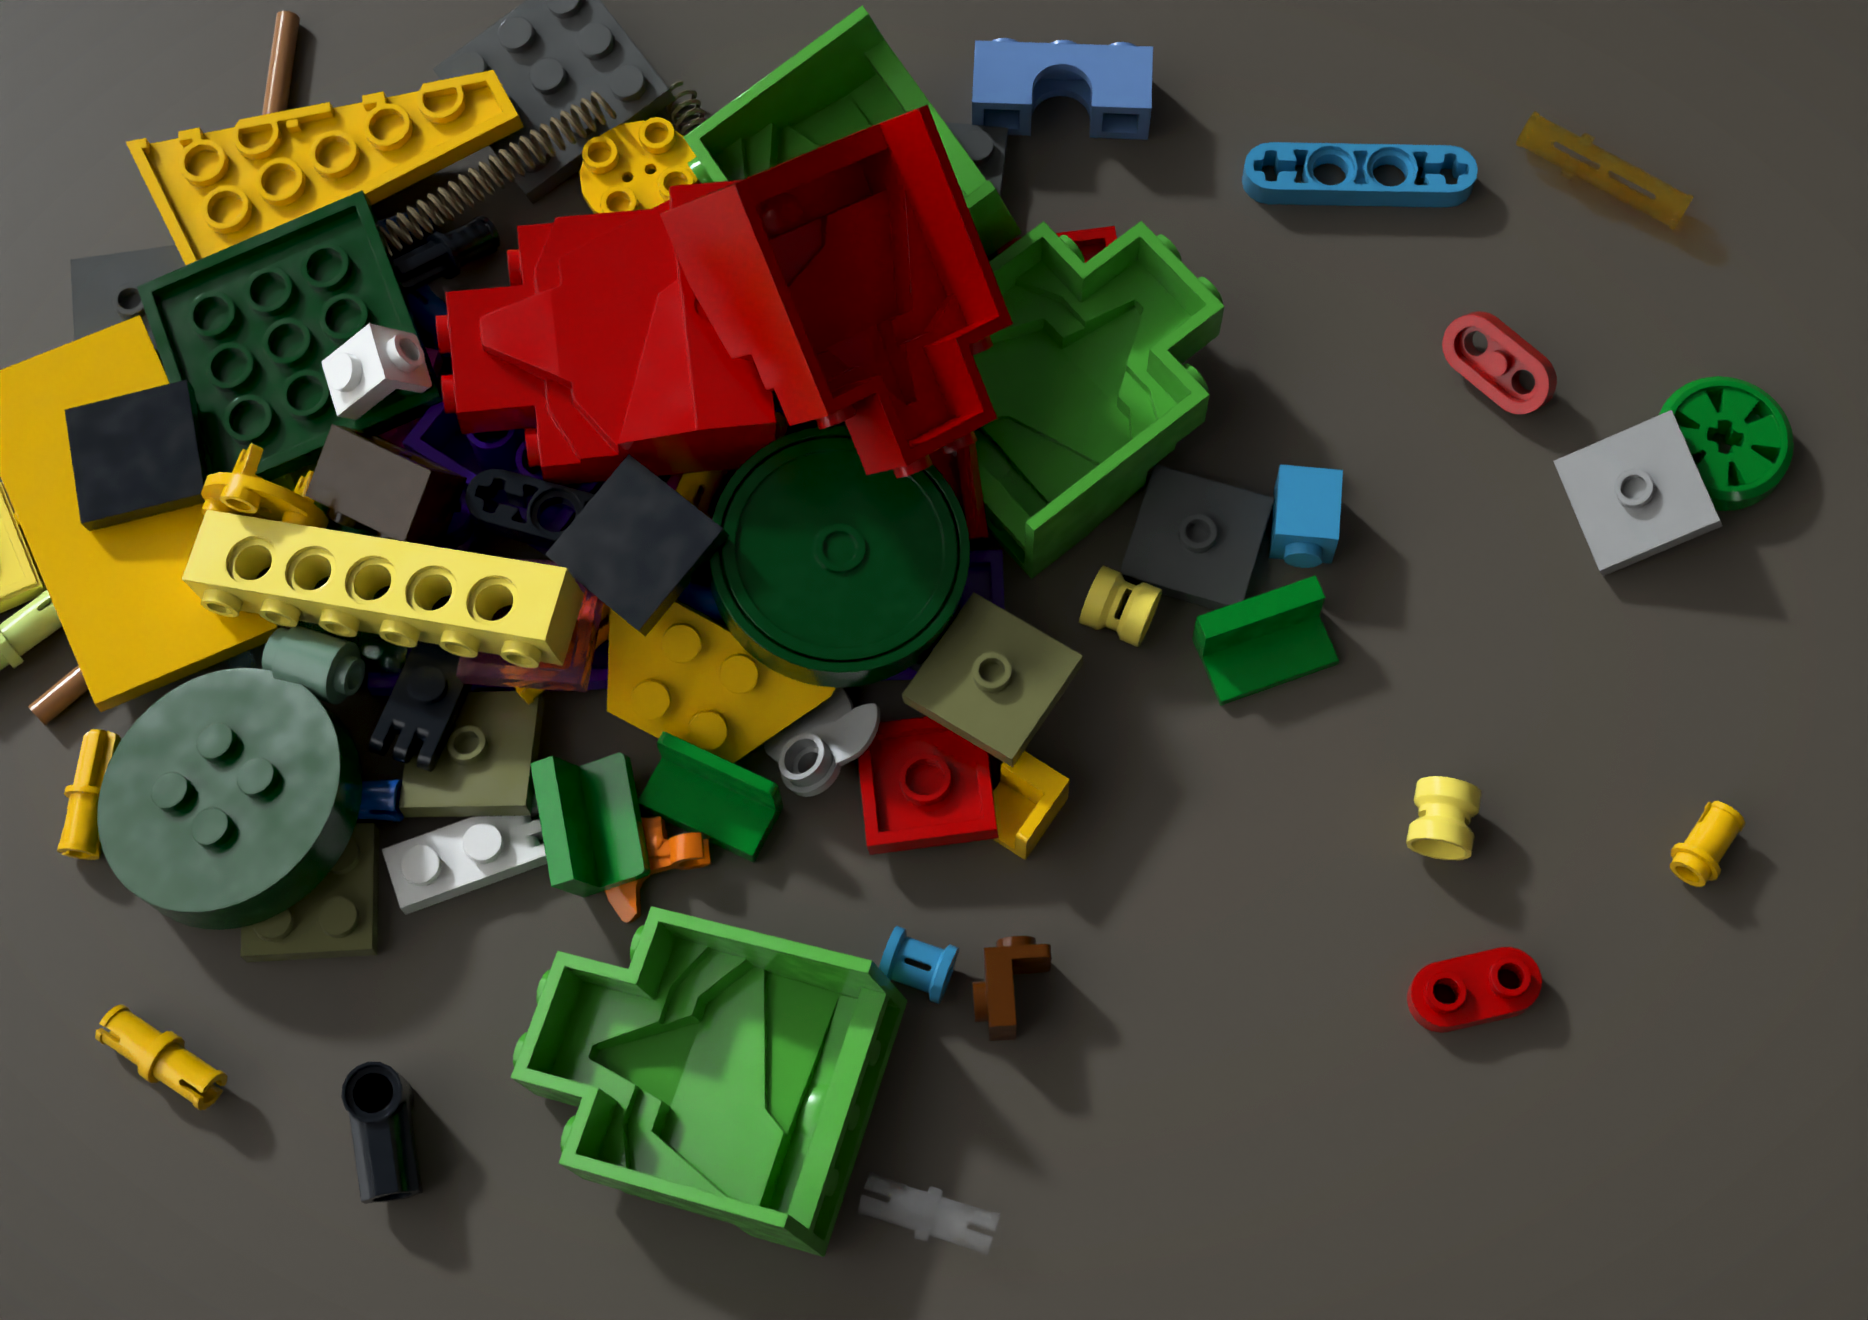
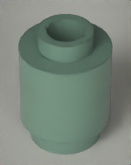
M298 625L290 629L281 627L275 630L269 637L262 655V669L272 671L273 678L301 684L319 700L331 704H339L347 696L355 694L361 686L365 674V663L361 659L357 644Z

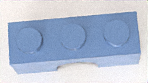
M998 38L992 41L975 40L972 125L1008 128V135L1031 136V119L1035 108L1042 101L1050 97L1067 96L1079 101L1086 108L1090 118L1089 138L1148 140L1152 109L1153 46H1136L1128 42H1116L1110 45L1077 44L1069 40L1035 43L1018 42L1010 38Z

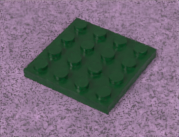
M363 190L137 286L169 383L187 380L194 388L208 475L218 472L232 473L243 449L247 450L252 443L264 449L255 475L270 482L317 462L332 424L380 435L422 417L430 406L443 402L440 385L373 207ZM369 323L415 334L424 352L425 363L432 386L423 393L395 389L357 420L338 417L321 362Z

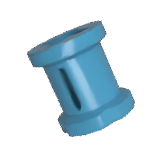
M896 926L887 942L879 969L890 981L893 980L929 993V1000L940 1004L952 977L959 947L949 944L945 949L908 937L906 928ZM909 958L929 965L932 969L926 971L906 964L905 959Z

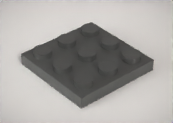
M526 0L433 68L440 80L494 70L524 128L489 145L499 159L500 149L506 150L511 155L509 151L510 142L517 144L521 148L519 144L520 136L530 140L529 133L531 129L541 135L539 129L541 123L551 128V117L561 121V110L571 115V104L581 108V98L588 99L591 102L590 96L592 91L599 93L609 106L615 110L617 118L612 119L598 102L607 121L605 126L601 125L588 108L597 127L596 132L591 131L578 115L587 134L586 138H582L568 121L576 138V145L571 144L558 128L566 145V151L560 150L548 135L556 151V157H551L539 143L546 158L545 164L540 163L528 148L536 165L535 170L530 169L518 155L525 169V176H520L508 162L515 176V181L532 204L580 170L583 162L582 150L588 140L600 136L619 124L646 121L675 100L670 89L601 0Z

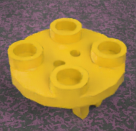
M653 117L646 121L623 123L587 141L582 150L583 162L579 173L583 197L594 214L652 209L669 200V186L700 183L688 165V162L694 159L696 155L683 138L684 136L674 130L671 122L664 118Z
M252 443L247 450L243 449L232 473L218 472L208 475L201 491V495L205 500L201 510L203 516L206 510H213L324 529L327 528L329 523L324 512L313 504L314 500L305 496L314 472L309 470L306 477L301 476L294 491L264 480L255 475L264 449Z

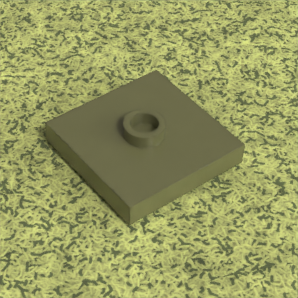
M973 592L902 693L903 702L1009 766L1014 767L1082 667L1083 655Z
M516 691L469 692L434 770L429 772L417 767V759L424 744L422 742H419L410 762L404 765L398 807L405 818L531 816L534 783L530 763L538 761L545 702L542 694H539L528 705Z

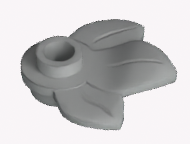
M835 687L830 698L765 741V751L767 755L778 762L781 778L785 786L794 794L802 797L815 796L828 789L837 779L841 766L859 758L871 745L880 724V708L875 703L864 704L854 708L851 698L842 687Z

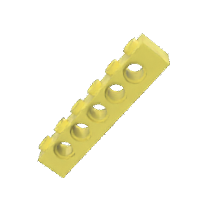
M206 510L182 580L202 599L201 605L205 609L222 616L237 617L240 611L260 614L265 620L285 627H296L298 621L319 624L324 630L344 637H355L358 631L379 634L385 641L402 647H415L418 641L438 644L442 649L451 654L467 658L477 657L480 651L500 655L505 661L525 668H537L540 662L563 666L585 595L569 570L565 567L213 510ZM270 567L264 576L256 579L261 571ZM330 576L323 586L314 590V587L320 580ZM390 586L382 597L372 600L380 589ZM451 595L449 601L443 607L432 610V607L439 599ZM513 605L506 616L499 620L491 621L499 609Z

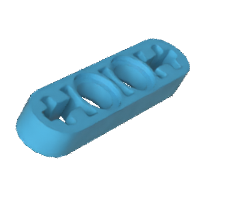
M1269 142L1252 148L1246 156L1242 184L1243 189L1250 198L1265 204L1454 207L1465 202L1471 195L1477 178L1478 167L1476 160L1470 152L1461 147L1451 145ZM1321 164H1334L1342 169L1346 178L1337 185H1325L1315 178L1313 170ZM1296 165H1304L1301 183L1295 182L1297 171H1295ZM1380 165H1394L1403 172L1405 181L1398 186H1385L1375 179L1373 170ZM1263 166H1274V172L1278 175L1276 181L1265 180V174L1262 172ZM1418 167L1423 168L1421 178H1424L1422 185H1415ZM1441 169H1452L1453 178L1458 179L1457 183L1453 185L1446 184L1444 175L1440 174Z

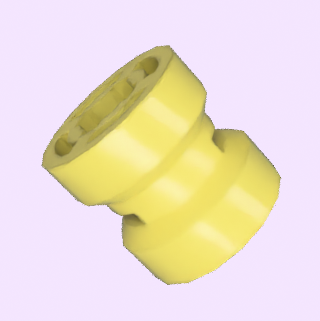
M1103 565L1097 573L1086 597L1079 623L1095 630L1107 627L1116 631L1120 640L1139 647L1155 615L1162 595V589L1145 582L1138 585L1126 582L1121 572ZM1127 596H1129V598H1128V600H1127V603H1126V605H1125V607H1124V610H1123V612H1122L1121 618H1120V620H1119L1118 617H1119V615H1120V613H1121V611H1122V608H1123V606H1124V604H1125V601H1126Z
M1429 776L1419 779L1414 795V803L1419 809V818L1409 824L1406 840L1407 847L1418 854L1435 859L1464 860L1471 857L1475 837L1468 825L1471 818L1479 813L1482 796L1481 790L1471 783L1450 777Z

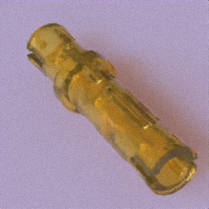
M1534 111L1515 145L1520 148L1524 147L1562 169L1561 176L1569 180L1576 176L1675 230L1694 196L1683 193L1670 184L1645 172L1643 169L1593 144L1595 137L1584 132L1580 137L1562 126L1545 119L1538 112ZM1556 141L1597 163L1600 168L1597 170L1554 147V142ZM1612 171L1653 193L1656 196L1655 200L1610 177L1609 172Z

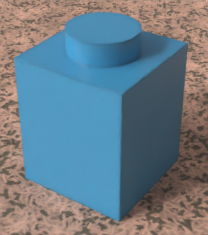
M1280 464L1273 491L1274 502L1272 506L1269 558L1284 559L1288 565L1300 568H1311L1321 563H1332L1340 533L1343 470Z

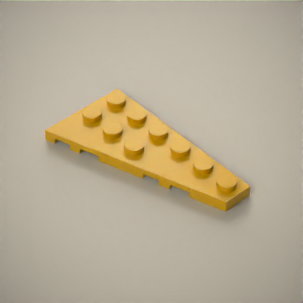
M494 70L423 83L419 91L387 97L384 91L362 95V102L333 108L330 102L239 119L235 127L203 133L201 128L198 127L178 131V138L149 143L147 138L127 141L126 144L185 265H188L363 190L371 205L524 128L496 73Z

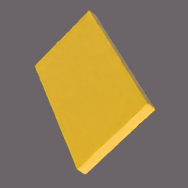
M140 315L0 370V477L91 697L100 712L267 643L272 633L278 629L277 624L265 620L257 613L240 611L237 617H227L205 609L201 605L202 599L182 580L204 518L201 513L204 503L88 531L81 524L65 409L170 384Z

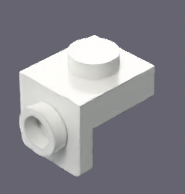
M369 323L321 362L338 417L357 420L395 389L423 393L432 386L425 363L424 352L417 336L410 332Z

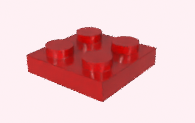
M927 716L881 722L879 724L878 732L871 745L858 758L866 844L870 855L999 838L989 753Z

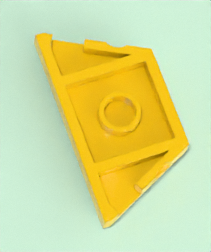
M677 599L646 637L611 608L609 610L607 712L658 739L662 732H667L731 763H735L830 698L835 690V687L803 683L773 671L747 652L734 638L726 625Z

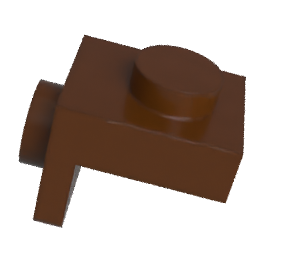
M1010 936L997 940L996 947L984 948L985 981L972 982L975 1022L988 1021L989 1041L1016 1040L1017 1024L1013 975L1049 972L1052 960L1050 944H1036V939L1031 936Z

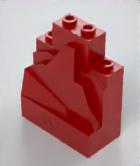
M928 104L845 136L660 214L689 286L692 288L731 359L741 358L756 364L765 389L776 392L789 426L816 420L819 429H824L845 421L866 475L892 469L896 478L915 474L933 464L929 454L940 449L941 454H948L975 443L978 439L974 431L997 419L973 355L991 348L993 343L990 335L1012 325L1013 322Z
M740 180L669 186V200L652 209L555 217L553 223L517 226L519 249L507 250L511 286L445 292L447 315H437L435 317L439 353H451L453 374L441 375L445 414L457 413L461 433L471 434L526 428L525 441L528 466H541L543 480L559 485L607 481L628 454L656 476L740 468L747 459L761 448L775 441L776 417L772 391L765 389L754 362L741 358L731 359L692 288L689 286L660 216L665 211Z

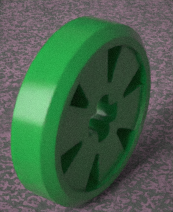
M1723 376L1694 380L1676 390L1667 399L1658 414L1660 415L1670 410L1673 411L1713 505L1718 511L1743 509L1760 502L1777 487L1791 463L1794 438L1786 414L1768 393L1747 381ZM1715 433L1725 435V443L1732 446L1728 454L1718 452V443L1711 441Z

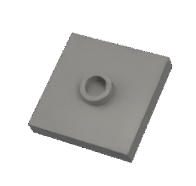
M1672 410L1553 461L1602 576L1723 526Z

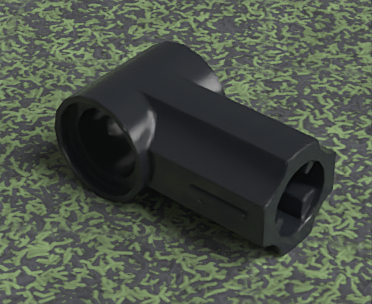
M366 1062L356 1066L347 1075L342 1085L341 1098L350 1116L361 1202L364 1204L390 1202L423 1193L411 1113L414 1107V1094L411 1085L391 1066L384 1063ZM378 1081H390L393 1086V1098L390 1104L384 1110L377 1113H367L363 1105L367 1089Z

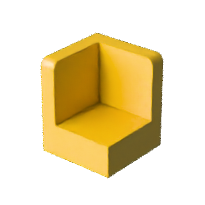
M1025 750L1014 767L1003 762L1001 764L1000 782L993 791L999 838L993 840L1026 860L1067 801L1070 779Z

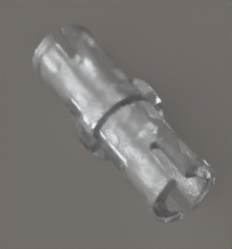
M870 1172L864 1187L867 1189L866 1191L889 1198L891 1201L886 1203L862 1195L858 1207V1215H867L915 1230L914 1237L926 1242L929 1241L930 1236L981 1252L982 1255H989L994 1240L993 1237L967 1229V1226L973 1225L996 1233L1001 1213L990 1212L943 1197L944 1190L930 1186L928 1192Z

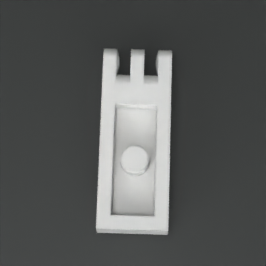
M533 795L531 816H473L382 849L400 909L404 914L407 915L547 864L544 843L540 844L539 840L543 839L540 819L534 821L531 819V817L539 815L536 795Z

